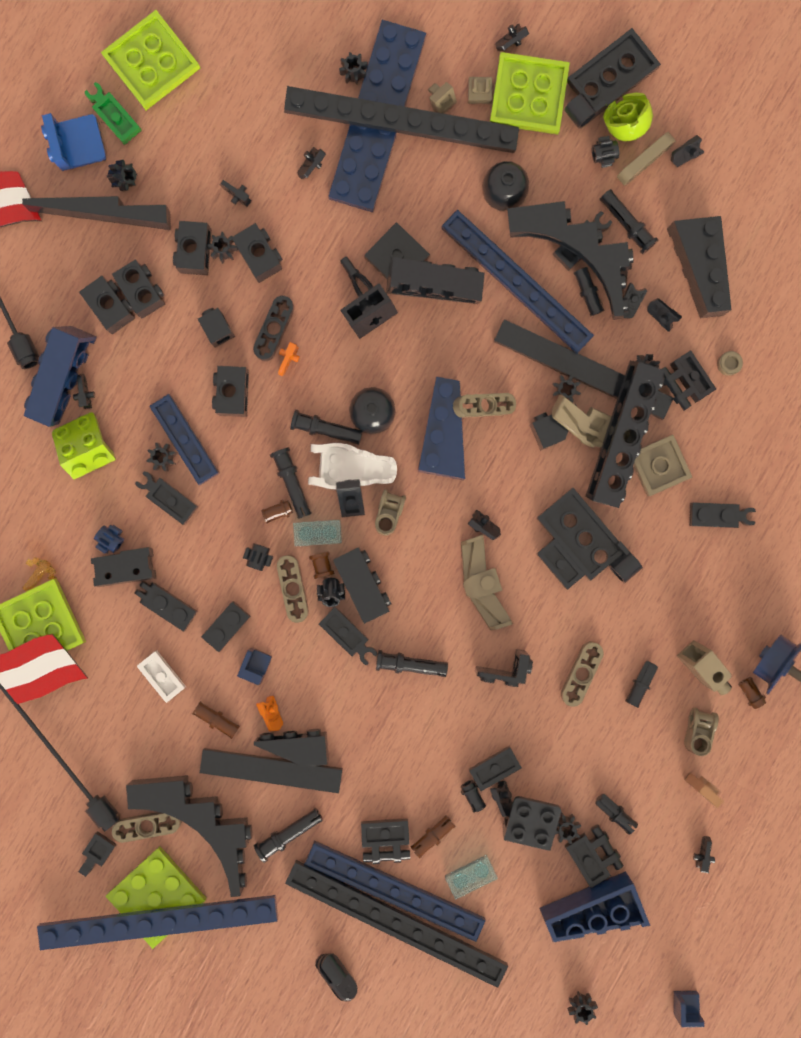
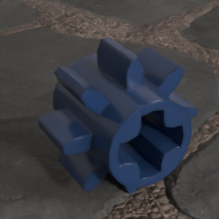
M105 525L102 526L94 537V540L98 542L95 548L104 554H108L109 551L115 553L124 542V538L120 536L123 531L115 525H110L109 528Z

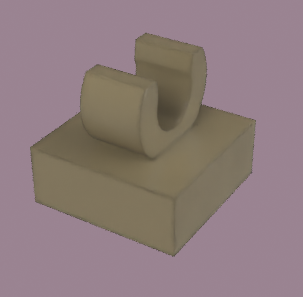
M469 77L468 104H491L492 77Z
M447 82L441 87L434 83L428 89L432 94L429 98L434 112L444 114L457 102L453 87Z

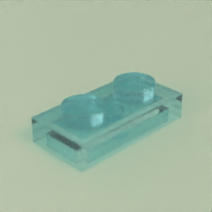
M341 520L293 523L295 546L342 543Z
M487 855L445 875L455 900L498 879Z

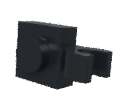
M96 832L82 852L88 858L78 872L86 877L96 864L102 867L117 844L100 832Z

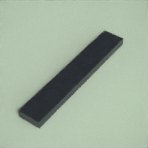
M204 748L199 773L339 793L343 768L323 765L303 767L289 760Z

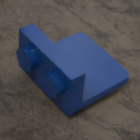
M51 113L42 115L44 125H41V130L44 138L49 143V148H47L48 157L62 171L101 162L106 159L98 121L94 115L90 114L63 122H58Z

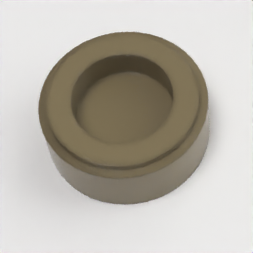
M734 351L722 354L717 361L719 371L727 376L738 373L743 366L742 357Z

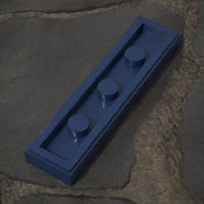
M167 394L151 404L149 407L197 484L202 485L218 475L219 471L172 396Z

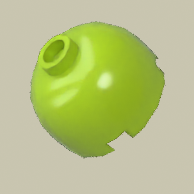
M635 92L622 96L623 100L617 104L616 101L612 102L605 110L603 116L609 133L620 141L639 139L647 132L652 123L653 112L649 99H647L645 94Z

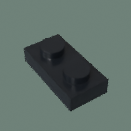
M360 479L336 482L342 518L365 515Z
M556 539L550 541L536 553L566 590L585 576V573Z
M232 601L202 635V638L216 651L220 652L251 616Z
M510 746L469 768V772L480 791H483L520 770L522 767Z

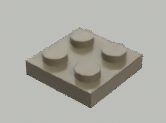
M674 435L641 448V452L633 465L647 497L692 478Z

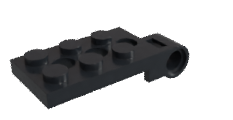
M633 28L568 77L567 83L577 96L567 104L564 111L578 129L592 121L606 110L612 102L619 100L660 67V62ZM625 57L630 58L633 66L625 67L621 59ZM603 73H613L615 80L606 81ZM593 86L597 93L590 96L586 94L584 88Z
M574 488L567 491L537 517V520L557 540L590 581L606 567H609L616 577L625 584L643 569L636 557L630 553L621 541L617 540ZM567 514H572L576 518V523L571 528L565 526L563 521ZM582 532H588L591 536V541L588 545L584 546L579 542V535ZM598 550H603L606 553V560L603 563H597L594 559V554Z

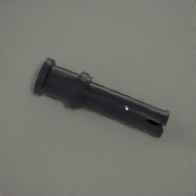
M612 189L608 190L600 198V201L603 202L626 229L629 240L633 239L639 246L641 254L646 253L659 241L657 237L654 238L645 228L646 224L644 222H638L614 194Z
M297 409L294 411L290 430H303L309 432V435L312 436L317 433L357 445L360 443L363 432L358 429L321 420L318 415L302 414Z
M287 447L271 453L270 457L276 463L278 468L277 475L283 478L299 519L304 517V514L307 516L312 514L309 509L296 476L298 468L293 465L289 455L290 448Z
M378 650L376 671L385 669L395 671L396 674L405 671L446 677L448 662L404 657V654L399 652L398 654H390Z
M314 808L280 832L274 831L271 833V837L259 844L257 842L254 844V849L260 860L266 863L270 856L278 851H284L286 844L322 822L323 818L321 814L318 815L319 811Z

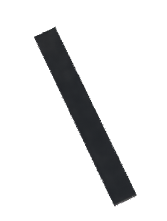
M504 319L494 340L495 343L568 377L573 375V379L611 397L618 398L625 375L587 357L576 354L572 350ZM641 384L639 387L640 395L645 390L644 384ZM658 391L656 407L650 415L663 420L673 401V397Z

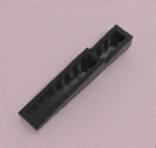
M118 196L22 198V204L30 212L171 230L170 211L167 205L123 206Z

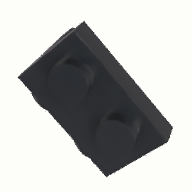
M516 649L512 672L476 666L475 673L481 678L480 681L495 683L496 679L503 681L504 685L519 687V684L526 683L527 674H531L533 660L530 659V655L525 650Z
M516 796L513 800L509 819L504 818L502 826L504 841L551 851L561 815V807L552 803Z

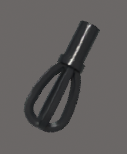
M347 256L340 260V263L348 273V277L352 280L358 297L363 295L357 285L356 277L369 290L373 288L370 281L354 267Z

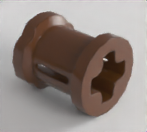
M329 551L309 556V560H312L315 570L314 579L335 574L334 570H331Z

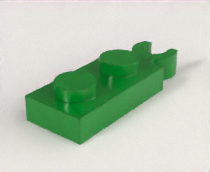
M95 82L94 85L98 90L97 93L91 95L87 90L84 93L90 102L95 103L92 106L94 111L125 145L142 130L110 92L105 95L102 87Z

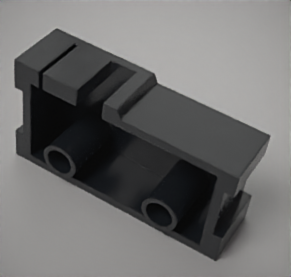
M146 547L121 551L120 554L91 558V564L94 565L95 578H93L94 586L104 587L156 579V570H153L152 565L153 549Z

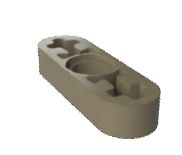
M669 132L665 133L618 174L617 178L626 186L664 154L676 142L675 138Z
M510 393L464 395L457 397L453 403L455 414L461 418L502 416L511 414L516 409V400ZM483 399L487 400L489 404L487 412L481 407ZM504 402L507 406L497 407V403ZM463 403L473 404V408H463Z
M290 555L283 556L277 562V571L286 613L292 622L299 623L304 621L309 614L300 567L295 557ZM288 559L289 563H294V567L291 568V574H297V578L284 581L283 576L287 577L288 572L286 569H282V565ZM290 582H295L299 585V593L295 596L289 595L286 591V587ZM301 596L302 601H298L299 609H304V613L301 614V618H297L296 615L291 613L295 609L294 602L289 604L288 599L294 600Z
M586 642L581 647L561 690V698L568 706L575 707L582 703L603 658V649L595 642ZM595 646V651L598 654L596 657L592 656L589 663L593 664L592 668L585 663H580L582 659L588 660L589 654L586 651ZM581 667L588 670V677L585 680H578L576 678V671ZM572 680L579 685H584L582 689L577 686L575 691L578 695L577 699L572 698L571 701H568L567 692H572L575 688V685L571 684Z
M160 812L123 818L113 826L112 836L116 841L124 843L172 834L178 830L182 821L170 816L171 820L176 821L173 826L170 827V824L167 823L159 827V823L165 822L169 816ZM143 820L152 822L153 830L151 832L142 830L141 822ZM122 825H124L125 829L132 828L135 825V829L128 831L126 836H124L123 832H119Z

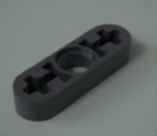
M278 296L274 299L256 339L253 351L261 361H269L275 356L293 315L294 305L287 296ZM284 302H287L286 305L289 310H283L281 318L285 320L282 322L277 318L280 313L278 304L283 305ZM276 322L280 325L278 334L271 335L268 333L267 328L270 323ZM266 335L269 339L276 341L275 343L269 342L268 348L270 353H265L262 356L259 347L266 345L267 340L263 338Z

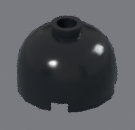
M512 161L496 163L487 171L483 180V193L486 202L499 211L519 207L529 192V179L526 171L521 165Z
M375 387L364 388L357 392L351 400L349 407L350 419L354 426L363 431V433L371 435L387 430L393 423L396 414L395 403L391 396L383 389Z

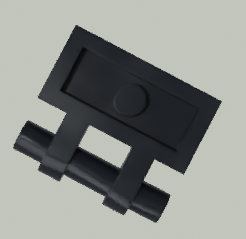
M691 350L670 363L674 373L671 374L667 367L663 368L665 370L663 385L668 386L674 395L673 400L676 404H680L683 411L692 406L687 397L691 396L696 403L716 390V387ZM677 378H679V380L685 387V391L682 392L679 385L675 381Z
M408 819L361 821L362 848L372 847V852H363V862L380 864V861L394 860V863H401V860H410V850L400 849V845H409ZM393 846V851H379V847Z
M598 824L591 828L594 838L590 841L585 833L580 835V838L573 839L572 844H565L567 851L590 888L611 876L606 867L612 864L615 870H619L624 866L620 860L621 855L617 849H613L608 841V834L606 831H602ZM600 846L606 854L601 859L595 851Z

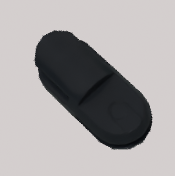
M334 953L318 956L315 966L335 996L341 1001L348 1002L353 1000L357 995L358 986L339 958Z

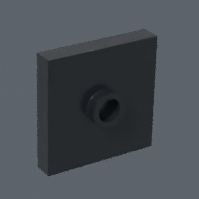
M396 222L364 255V258L387 279L389 264L393 257L426 261L430 254Z

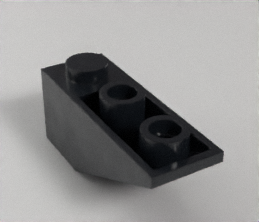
M310 729L305 734H297V731H286L280 736H274V733L271 732L262 733L254 741V746L303 767L327 765L329 761L327 732H321V729Z

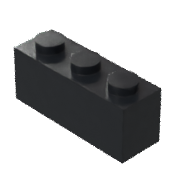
M358 547L333 560L364 624L390 612L388 606L392 605L387 593H381L378 587L381 581L377 572H371L368 566L371 560L366 550L361 551Z

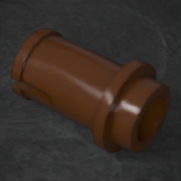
M280 500L279 504L262 509L261 512L265 522L268 524L284 516L290 517L289 514H292L293 510L288 500Z
M752 677L743 680L744 683L740 682L738 684L749 700L748 705L752 706L753 709L766 704V696L760 693Z

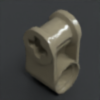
M384 489L375 521V528L379 534L388 536L395 531L399 516H401L406 495L401 497L388 493V490ZM382 519H389L392 522V528L389 531H382L379 528V522Z
M698 708L691 709L684 739V745L688 751L698 756H705L710 753L719 721L717 713L709 714L699 711ZM701 738V747L699 749H695V740Z

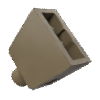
M693 640L677 655L693 675L712 691H718L720 695H725L731 690L732 686L728 680L732 675L712 650Z

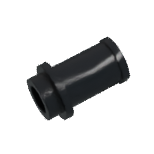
M469 780L461 785V794L465 795L473 813L483 810L486 807V803L477 789V784L473 780Z

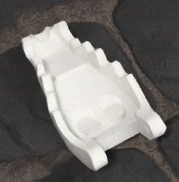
M342 443L311 444V452L321 453L319 478L309 477L308 485L336 489V482L360 479V485L366 486L374 483L389 484L396 478L397 464L393 457L375 455Z

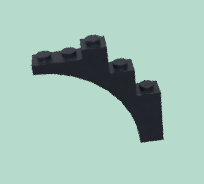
M565 201L507 208L510 237H531L548 240L564 246L579 256L593 270L603 285L610 303L612 319H623L624 312H628L627 298L622 296V289L626 288L625 274L620 272L628 271L630 264L633 263V250L628 249V242L598 246V243H602L601 228L597 229L596 222L567 225V223H571L570 208H566Z
M188 775L132 780L126 785L128 809L165 813L183 821L196 830L211 845L220 859L228 879L231 897L241 896L243 889L247 887V875L242 871V864H245V851L241 848H246L249 839L253 837L252 825H248V817L220 820L223 815V808L221 803L218 804V796L190 799L193 794V786L191 782H188Z

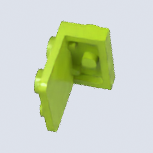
M92 412L52 431L60 466L74 480L116 460L114 452L104 442L97 418Z

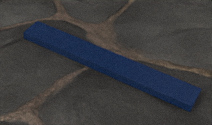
M458 209L441 226L444 232L576 354L594 337L583 324Z
M314 841L304 864L477 942L486 921L485 917L317 841Z

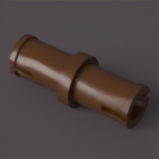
M201 701L192 713V715L208 723L211 729L216 728L231 739L240 727L222 716V712L214 711Z
M445 815L434 827L425 830L426 834L410 847L421 858L435 844L438 846L441 843L440 840L456 826Z

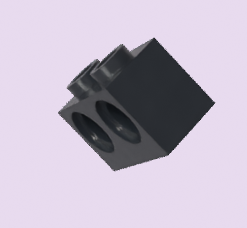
M135 259L112 273L134 312L141 319L166 305L162 299L165 295L158 284L153 285L150 277L153 275L146 264L141 265ZM139 274L138 281L130 283L131 276ZM151 293V300L147 303H143V296L145 294Z

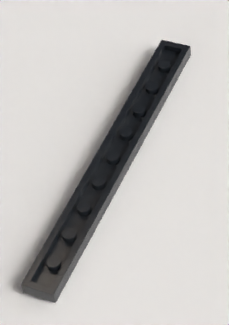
M287 86L284 113L510 153H515L517 148L519 127L291 86Z
M298 860L295 861L286 879V885L497 988L507 971V962L329 875L304 865V863Z

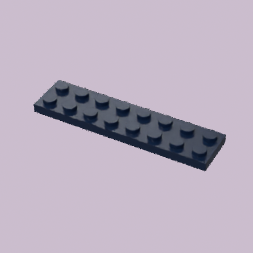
M382 20L366 70V78L364 77L358 99L405 107L425 43L426 32ZM350 125L329 192V200L374 212L397 133Z

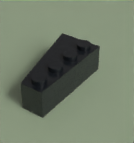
M721 216L673 221L667 228L669 236L672 237L675 245L674 250L681 261L682 271L691 288L690 293L699 317L724 316L732 308Z
M393 257L388 268L386 293L479 304L482 301L485 273L478 272L479 269L475 267L461 269L455 268L456 266L451 264L438 265L427 261H414Z

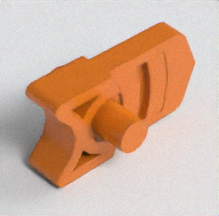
M290 342L286 350L281 348L279 354L284 356V359L279 368L278 375H285L291 360L299 361L300 356L296 355L299 349L297 344Z
M269 696L265 703L259 702L256 706L270 732L279 731L283 726V721L274 696Z

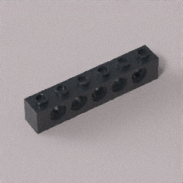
M629 361L585 496L590 500L619 508L620 504L624 501L628 480L633 476L635 459L641 452L643 435L646 434L649 428L648 420L650 414L656 407L658 390L664 383V369L637 361ZM644 383V385H645V390H644V392L640 395V394H639V387H640L641 384ZM634 407H637V414L632 418L631 411ZM629 430L630 436L624 441L623 435L625 431ZM622 453V460L616 463V456ZM614 475L615 481L609 486L608 480Z

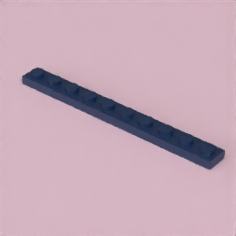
M276 895L46 922L40 923L37 926L39 949H57L272 923L278 921Z

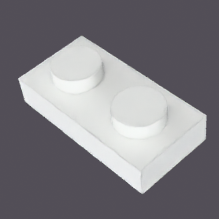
M158 651L153 652L137 665L138 669L166 703L186 687Z

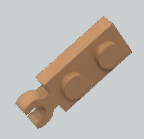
M690 773L684 779L717 809L724 802L718 796L720 791L703 776L698 779Z

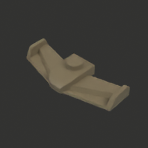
M562 394L559 395L552 409V418L580 439L581 443L592 448L602 447L611 419L610 415L592 407L585 414ZM629 430L625 431L623 435L624 441L630 436Z
M480 535L462 541L463 586L466 595L471 599L490 630H497L512 625V620L494 594L502 591L496 569L486 570L484 536Z

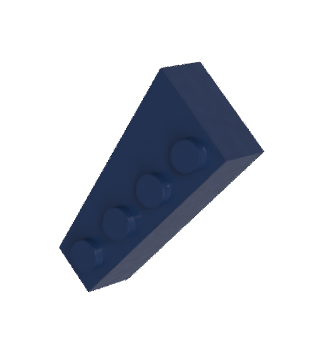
M73 326L52 327L49 330L45 339L47 343L45 351L38 360L40 365L38 372L31 382L33 387L31 394L24 403V417L48 427L60 424L71 398L68 391L72 390L77 384V370L82 363H86L89 354L85 353L89 343L94 344L97 336Z
M436 376L418 472L465 480L462 418L458 417L453 410L454 400L461 396L460 381Z
M626 871L606 879L592 888L587 887L539 908L553 943L583 938L585 934L596 933L600 935L614 929L623 931L629 930L632 926H651L635 886Z

